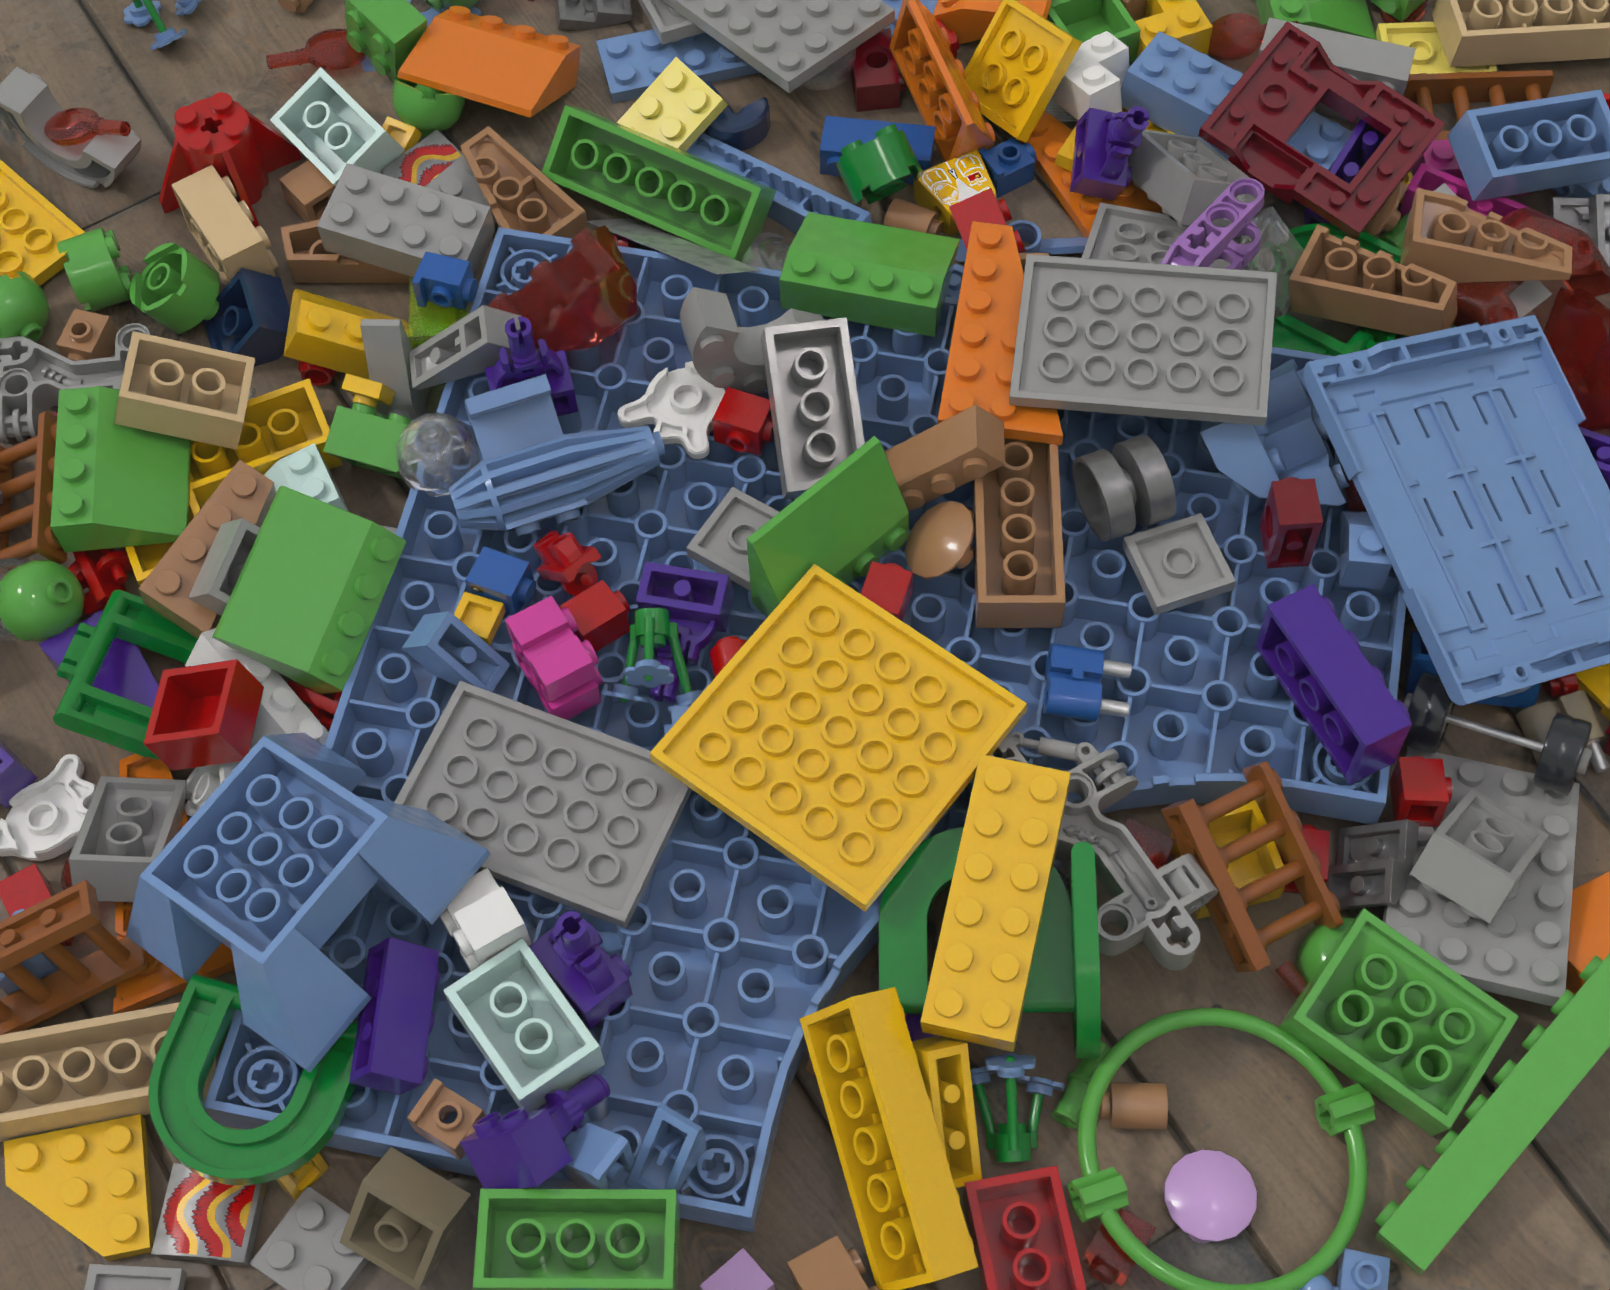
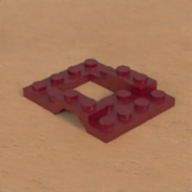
M1287 21L1201 126L1198 136L1229 156L1228 160L1249 178L1259 181L1266 190L1290 205L1295 199L1357 240L1442 131L1445 122L1381 81H1360L1333 65L1319 41ZM1320 102L1354 124L1360 118L1386 135L1383 142L1349 184L1287 144Z

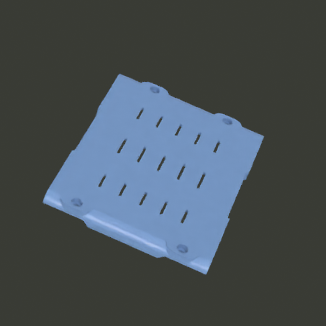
M1535 315L1483 326L1473 323L1381 342L1367 350L1306 363L1303 378L1307 391L1348 479L1353 480L1403 588L1404 594L1402 597L1449 698L1455 704L1463 706L1494 696L1507 697L1524 692L1539 683L1610 663V489L1578 427L1580 423L1586 420V417Z

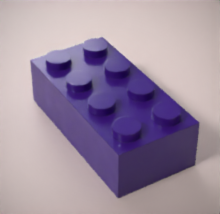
M1311 584L1269 604L1255 647L1349 785L1395 763L1412 725L1410 714L1406 706L1401 701L1395 700L1385 686V679L1381 671L1375 665H1370L1362 654L1359 641L1354 633L1350 630H1345L1338 620L1336 610L1330 599L1326 596H1321L1314 584Z

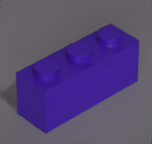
M392 937L368 949L363 990L372 999L359 1013L349 1083L397 1095L422 1085L429 1067V1059L426 1056L428 1036L433 1029L435 1015L432 1011L433 995L440 981V969L437 967L438 950Z

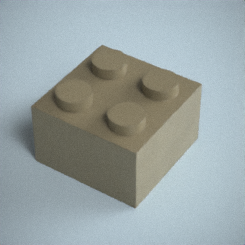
M391 1147L362 1180L339 1243L413 1288L420 1290L447 1255L471 1194Z

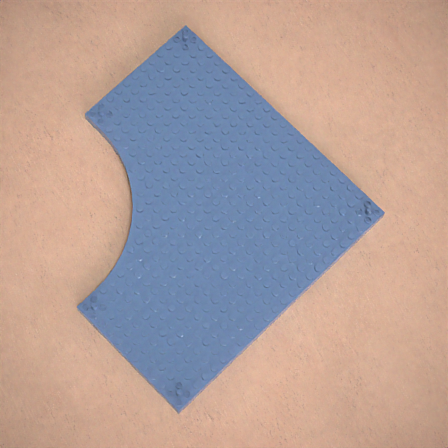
M498 227L470 313L485 305L521 315V317L529 319L532 324V334L536 350H539L538 339H543L546 341L548 348L554 352L565 351L575 390L578 412L558 416V420L563 434L625 428L618 420L617 413L619 408L640 399L647 391L649 383L666 367H668V372L685 368V363L692 361L680 323V311L687 294L693 287L727 294L738 327H754L767 324L781 317L788 310L781 309L779 279L782 271L755 267L762 271L716 275L661 252ZM945 297L935 337L847 321L865 443L875 436L880 440L884 451L937 425L959 298ZM822 316L824 320L835 319ZM1272 347L1270 371L1294 359L1300 370L1309 361L1333 356ZM486 372L447 382L395 533L407 542L351 675L345 683L325 742L326 747L358 766L367 774L352 793L356 796L394 803L455 691L456 685L432 675L406 653L402 647L423 615L450 611L454 615L463 593L468 592L465 579L483 546L530 562L533 578L536 581V591L531 602L528 605L524 604L520 611L551 595L560 608V605L575 596L569 595L563 589L561 582L541 578L536 569L544 562L533 548V545L551 531H557L559 535L566 532L572 533L581 546L595 547L602 556L598 561L589 563L595 567L598 582L603 580L612 592L620 591L627 600L631 612L627 614L630 628V625L635 624L634 612L639 609L636 597L645 561L717 573L688 557L686 547L732 487L779 512L796 499L783 500L775 438L771 443L766 442L759 456L749 452H736L727 445L715 442L714 431L712 430L708 438L710 451L705 458L693 459L687 454L681 444H664L666 455L659 457V466L640 475L585 508L579 509L581 514L579 518L557 524L555 517L539 522L541 530L517 537L515 530L506 532L461 528L448 488L483 460L472 424H470L465 409L464 399L489 392L490 388ZM768 388L753 395L769 399ZM1057 409L1063 433L1062 445H1058L1066 601L1062 628H976L974 555L966 567L961 569L955 567L944 575L930 580H924L913 573L912 595L903 622L1027 703L1026 713L1008 735L1018 731L1023 734L1024 738L1040 741V737H1046L1076 744L1088 742L1099 753L1112 748L1117 750L1119 758L1116 762L1125 763L1128 768L1126 776H1135L1139 783L1132 792L1100 812L1101 814L1123 809L1172 804L1194 798L1196 803H1210L1247 784L1242 772L1243 768L1267 761L1270 767L1280 776L1283 784V795L1292 810L1366 824H1377L1386 804L1390 765L1349 785L1255 647L1268 605L1314 584L1321 596H1326L1330 599L1336 610V617L1345 630H1350L1357 637L1362 654L1370 665H1375L1381 671L1385 679V686L1394 699L1397 700L1406 603L1402 597L1404 594L1403 588L1393 567H1391L1382 590L1339 586L1341 511L1367 512L1353 480H1349L1350 486L1344 488L1346 503L1339 506L1320 504L1323 525L1309 566L1267 569L1259 527L1267 498L1257 497L1217 469L1200 433L1201 421ZM654 424L644 425L649 426L651 433H653L656 427ZM1139 435H1147L1157 445L1169 468L1176 494L1175 515L1172 518L1147 527H1142L1136 522L1133 532L1106 542L1101 541L1091 530L1079 505L1072 476L1073 461L1078 457L1100 449H1106L1112 454L1115 444ZM1327 439L1335 464L1341 463L1331 440ZM972 481L956 488L950 493L925 503L920 508L908 510L909 534L916 521L928 509L939 503L955 501L965 505L973 512ZM1202 513L1236 580L1234 590L1155 615L1122 547L1123 538ZM973 536L972 544H971V547L973 548V551H974V536ZM907 540L898 550L894 552L888 551L878 560V563H894L902 566L905 570L912 571L907 564L905 553ZM859 575L848 586L861 594L867 575L864 577ZM732 580L731 583L735 596L726 633L716 632L710 644L700 651L697 665H690L688 660L686 668L693 691L701 690L703 692L715 678L709 652L718 640L727 636H737L740 639L748 640L766 620V617L752 604L751 591ZM505 613L490 647L510 663V666L495 687L493 693L547 712L540 701L539 694L534 686H531L516 661L512 647L513 641L509 636L505 621L511 615ZM630 632L595 652L599 660L596 667L603 680V683L598 685L601 702L568 720L652 751L665 736L664 724H672V717L668 707L677 705V700L676 703H666V697H663L662 702L655 701L649 697L652 688L645 687L644 685H632V687L639 688L638 697L650 699L649 703L628 700L626 703L620 701V698L601 694V690L612 692L614 683L622 685L630 643ZM640 643L636 663L644 660V648L640 647ZM1056 643L1102 650L1104 652V660L1130 663L1132 669L1129 679L1102 675L1100 679L1102 699L1128 702L1130 704L1128 717L1099 714L1097 721L1094 722L1044 714L1043 697L1047 682L1045 680V668L1050 644ZM679 683L676 696L683 694L681 683ZM1023 746L1018 749L1028 764L1067 772L1077 766L1075 761L1037 754L1038 749ZM975 776L924 840L947 830L964 827ZM692 790L627 928L499 879H494L499 888L504 887L523 919L531 943H534L553 928L562 914L568 911H575L581 915L582 920L585 919L598 932L603 940L600 947L608 956L611 957L616 953L632 972L629 981L633 995L591 1029L587 1027L599 1044L605 1065L593 1072L592 1075L598 1073L606 1080L610 1088V1095L584 1114L585 1118L581 1121L582 1127L577 1132L579 1133L588 1122L617 1133L629 1141L635 1161L658 1106L661 1104L666 1105L703 1128L707 1147L677 1193L680 1202V1218L754 1233L773 1143L790 1085L807 1048L799 1019L830 1006L844 982L879 941V909L884 890L866 912ZM1068 793L1067 801L1078 804L1084 801L1076 793ZM373 886L321 947L320 951L362 989L368 949L389 937L439 951L437 967L440 969V981L434 992L432 1003L435 1021L433 1029L428 1036L426 1049L429 1067L422 1085L401 1095L356 1084L344 1116L334 1135L325 1146L381 1158L393 1147L423 1166L478 1177L466 1154L460 1161L416 1133L407 1119V1116L435 1078L450 1090L481 1108L485 1116L493 1112H499L500 1116H504L519 1108L452 1011L443 991L470 973V970L460 954L457 942L454 937H450L440 917L431 925ZM236 1009L205 1100L206 1110L215 1122L223 1126L243 1130L262 1126L276 1118L287 1107L304 1068L248 1028L243 1022L242 1011ZM451 1111L443 1123L450 1124L454 1122L458 1113ZM573 1131L569 1132V1133L562 1139L563 1142H564V1140H565ZM561 1169L539 1186L530 1187L535 1189H582L564 1176ZM625 1184L622 1189H633V1188L630 1187L629 1185Z

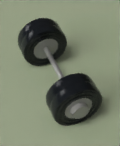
M1424 672L1421 675L1414 693H1408L1404 702L1412 723L1403 743L1404 745L1435 754L1441 746L1450 723L1540 751L1541 755L1535 771L1533 785L1544 790H1551L1563 796H1568L1571 793L1578 773L1585 775L1593 752L1592 749L1586 748L1592 730V723L1564 713H1556L1544 744L1454 716L1452 713L1455 703L1449 698L1439 675L1431 672Z

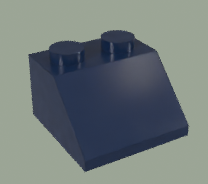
M241 267L217 296L216 300L219 303V309L215 316L210 320L203 319L212 349L255 358V367L278 360L284 353L290 308L280 278Z

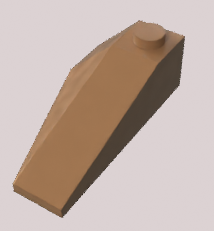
M486 127L460 145L461 152L488 205L491 207L499 227L585 241L590 239L586 211L492 128Z
M1417 188L1403 240L1400 264L1408 266L1412 263L1457 283L1570 279L1572 274V246L1530 228H1523L1520 231L1501 223L1503 217L1490 211L1488 216H1485L1467 208L1469 201L1460 197Z

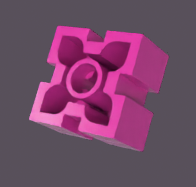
M551 595L505 619L509 636L513 641L512 647L516 661L531 686H534L539 694L540 701L548 713L568 720L601 702L598 685L602 684L603 680L596 667V664L599 663L598 657L587 639L580 642L575 633L578 630L577 623L567 607L560 609Z

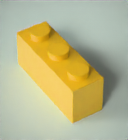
M943 1036L912 1041L913 1048L918 1056V1064L927 1095L932 1103V1111L938 1132L946 1150V1158L955 1188L963 1187L965 1182L981 1180L982 1173L968 1043Z

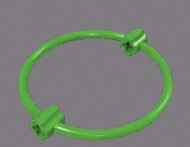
M1193 1008L1167 1013L1151 1019L1130 1031L1110 1049L1096 1068L1087 1086L1078 1122L1077 1141L1082 1177L1072 1180L1067 1184L1069 1201L1074 1214L1080 1218L1082 1223L1099 1218L1109 1235L1138 1266L1174 1289L1299 1290L1314 1277L1322 1275L1335 1263L1352 1239L1361 1219L1368 1185V1160L1361 1127L1376 1120L1374 1114L1375 1104L1369 1091L1365 1090L1360 1083L1343 1088L1334 1073L1317 1054L1297 1038L1271 1022L1250 1014L1222 1008ZM1197 1026H1218L1250 1033L1272 1043L1293 1057L1311 1074L1324 1091L1325 1095L1319 1096L1314 1100L1316 1106L1315 1116L1321 1129L1325 1130L1330 1137L1344 1133L1349 1160L1347 1197L1343 1212L1329 1239L1315 1255L1293 1271L1274 1279L1249 1284H1228L1193 1276L1165 1262L1150 1251L1132 1233L1117 1212L1129 1205L1128 1189L1122 1175L1115 1170L1114 1166L1100 1171L1096 1143L1099 1110L1104 1094L1121 1065L1140 1047L1158 1036L1174 1030Z

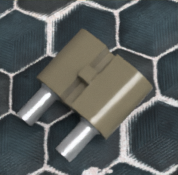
M1584 690L1561 696L1552 702L1548 700L1533 705L1516 714V719L1525 738L1543 744L1556 713H1564L1574 718L1591 722L1592 730L1586 748L1593 750L1590 758L1591 764L1596 773L1610 768L1599 744L1606 736ZM1531 749L1536 762H1538L1541 752Z

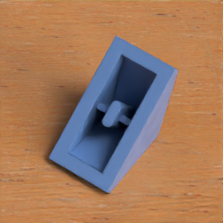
M659 1105L626 1184L633 1189H676L678 1193L707 1148L703 1128L666 1105Z

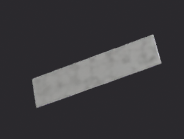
M630 218L587 221V223L716 275L762 271Z

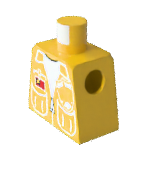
M977 149L926 169L919 179L914 180L913 198L919 206L938 212L939 221L943 222L942 230L951 236L960 232L949 206L992 188L997 200L996 191Z

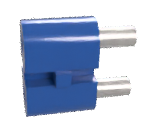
M1051 643L1046 658L1045 680L1047 682L1044 689L1043 713L1094 722L1097 721L1099 714L1127 718L1130 704L1128 702L1102 699L1100 679L1102 675L1129 679L1132 665L1130 663L1104 660V652L1102 650Z

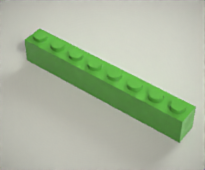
M1610 953L1604 960L1595 955L1579 975L1585 981L1584 985L1575 995L1567 989L1550 1011L1557 1017L1549 1027L1545 1029L1538 1024L1521 1044L1528 1052L1520 1062L1516 1064L1509 1059L1492 1079L1499 1087L1490 1098L1487 1099L1480 1094L1463 1114L1470 1122L1460 1134L1451 1129L1440 1141L1434 1151L1441 1157L1429 1170L1421 1164L1404 1186L1411 1193L1401 1205L1391 1200L1376 1218L1375 1222L1381 1226V1229L1377 1232L1375 1238L1419 1276L1426 1270L1609 1048Z

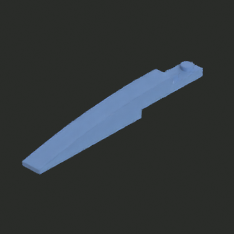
M704 133L686 151L777 190L767 217L796 234L808 212L872 223L870 212ZM954 263L946 293L947 297L959 298L964 267Z

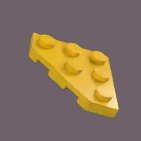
M141 1114L4 1141L5 1183L14 1193L36 1207L107 1261L152 1252L154 1232L146 1121Z

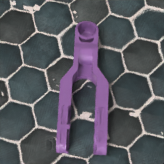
M1241 178L1231 183L1171 244L1161 264L1213 268L1210 265L1215 260L1222 259L1230 263L1224 269L1243 270L1260 250L1261 233L1251 220L1264 205L1265 189L1263 185L1252 178ZM1241 194H1250L1256 197V200L1243 203L1235 197ZM1218 218H1226L1232 223L1228 227H1217L1211 222ZM1246 235L1251 237L1253 241L1244 245L1238 244L1232 239L1236 236Z

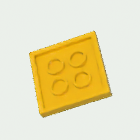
M1002 0L964 70V80L969 90H973L979 99L980 113L1016 139L1027 143L1082 42L1018 0Z

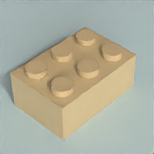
M210 165L171 184L191 235L213 268L219 272V277L225 286H227L241 267L276 277L275 271L279 270L278 263L272 252L266 249L271 246L270 240L261 226L255 228L251 223L254 221V218L244 200L241 202L236 201L234 198L237 197L236 190L227 176L221 178L213 165Z
M133 331L119 391L114 424L237 450L246 413L255 358Z

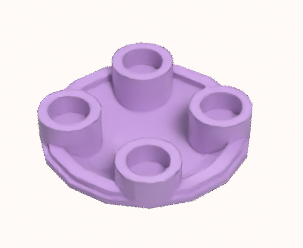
M1200 1150L1185 1155L1173 1165L1164 1183V1201L1170 1217L1183 1232L1187 1233L1197 1243L1220 1242L1236 1237L1249 1226L1256 1211L1257 1190L1251 1174L1237 1159L1221 1151Z

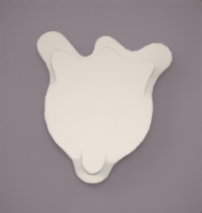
M693 361L686 362L685 368L668 372V367H666L649 383L647 391L640 399L619 408L617 413L618 420L625 428L654 424L656 427L653 432L659 431L663 444H681L690 457L693 459H703L710 451L708 438L713 430L712 419L725 390L724 388H716L705 381L697 373Z
M68 754L63 756L55 769L47 777L25 787L10 799L9 803L12 808L6 820L0 819V856H16L30 861H44L53 859L74 846L96 790L95 784L82 780L84 764L77 755Z

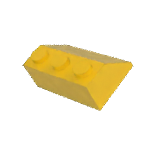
M295 289L292 296L284 356L370 380L360 327L361 320L399 318ZM401 319L413 348L415 332L406 320Z

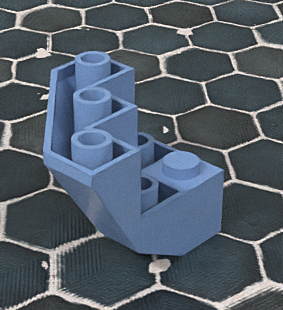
M1294 359L1270 371L1265 426L1201 421L1200 433L1217 469L1257 497H1268L1272 481H1280L1287 477L1299 479L1315 478L1320 504L1339 506L1346 503L1344 488L1350 486L1349 480L1341 463L1335 464L1327 439L1330 438L1320 417L1317 415L1313 401L1304 383V368L1299 370Z

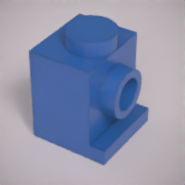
M1013 137L988 150L985 147L978 150L996 191L997 198L1033 181L1037 157L1029 143L1022 145Z
M425 251L412 280L417 304L421 307H426L428 302H433L440 307H454L465 310L468 302L474 301L478 290V281L474 279L470 261Z

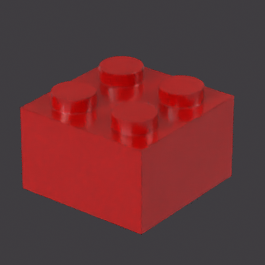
M238 659L163 670L143 744L171 770L242 761L249 753L264 686Z

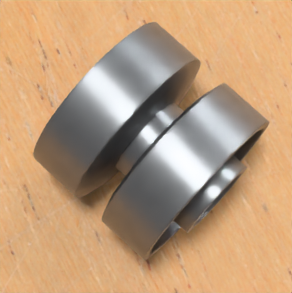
M1139 435L1115 444L1112 454L1106 449H1100L1078 457L1073 461L1072 476L1079 505L1091 530L1101 541L1106 542L1133 532L1136 522L1142 527H1147L1172 518L1175 515L1176 494L1169 468L1161 451L1147 435Z

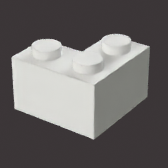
M1108 31L1095 35L1093 38L1083 42L1051 99L1077 120L1089 108L1113 113L1121 112V86L1126 71L1130 67L1129 47Z
M488 868L473 875L439 916L450 937H454L457 942L460 954L470 972L521 938L524 939L528 946L532 944L523 919L504 887L499 888Z

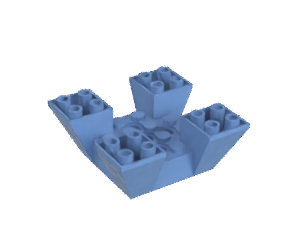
M306 733L264 735L139 876L126 936L187 982H189L193 974H196L221 943L229 947L233 954L244 1024L310 1073L372 999L320 951L321 947L373 886L433 925L491 853L488 849L425 809L356 796L352 791L367 775L364 770Z

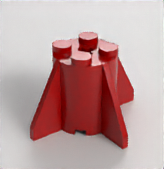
M219 92L212 97L198 100L189 106L180 107L174 115L176 121L174 126L175 140L159 197L164 213L166 214L180 208L171 184L213 165L221 178L227 176L230 179L237 193V197L234 198L237 202L244 200L254 218V221L251 223L255 228L258 227L259 223L252 205L261 199V191L265 184L268 186L269 179L267 173L301 160L299 149L289 139L246 111L238 102L233 101L232 97L227 93Z

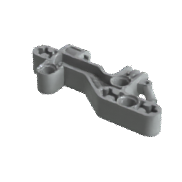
M140 323L125 325L116 334L115 357L72 361L25 337L0 338L1 442L6 445L12 443L13 437H16L18 442H23L27 440L28 436H31V438L37 436L39 414L47 411L50 407L58 406L59 390L96 386L120 390L132 332L151 335L148 328Z
M1018 731L1007 735L995 750V755L992 754L991 756L1027 763L1018 750L1023 746L1038 749L1037 754L1075 761L1077 764L1075 768L1068 771L1071 772L1068 793H1076L1084 801L1078 804L1066 801L1055 856L1071 861L1072 847L1078 842H1087L1094 848L1096 875L1113 898L1097 910L1099 952L1107 956H1115L1143 941L1157 962L1169 970L1186 968L1192 962L1200 943V931L1190 917V914L1212 900L1218 893V890L1190 853L1156 869L1127 827L1104 817L1100 813L1127 796L1139 783L1135 776H1126L1128 768L1125 763L1116 762L1119 758L1117 750L1112 748L1099 753L1088 742L1076 744L1046 737H1040V741L1024 738L1023 734ZM1107 922H1114L1123 929L1124 933L1112 936L1107 934L1101 925ZM1171 938V940L1177 944L1171 946L1168 942ZM1182 941L1185 943L1184 949L1179 944V942Z

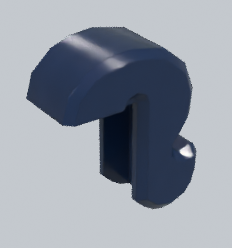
M704 81L713 91H715L723 99V97L719 94V92L715 89V87L711 84L710 81ZM762 97L744 106L737 113L728 105L705 130L706 135L740 151L759 144L768 135L771 126L770 106L767 98Z

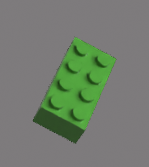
M480 1189L473 1289L677 1290L680 1202L677 1190Z

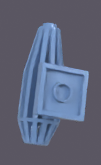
M546 374L464 399L465 409L470 424H472L483 460L448 488L461 528L506 532L515 530L517 537L541 530L539 522L555 517L557 524L579 518L581 517L579 509L585 508L660 465L659 457L666 455L659 431L651 433L649 426L563 434L550 395L551 388Z

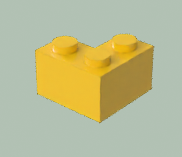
M1147 0L1145 18L1135 21L1141 30L1137 58L1159 31L1208 55L1213 26L1196 0Z

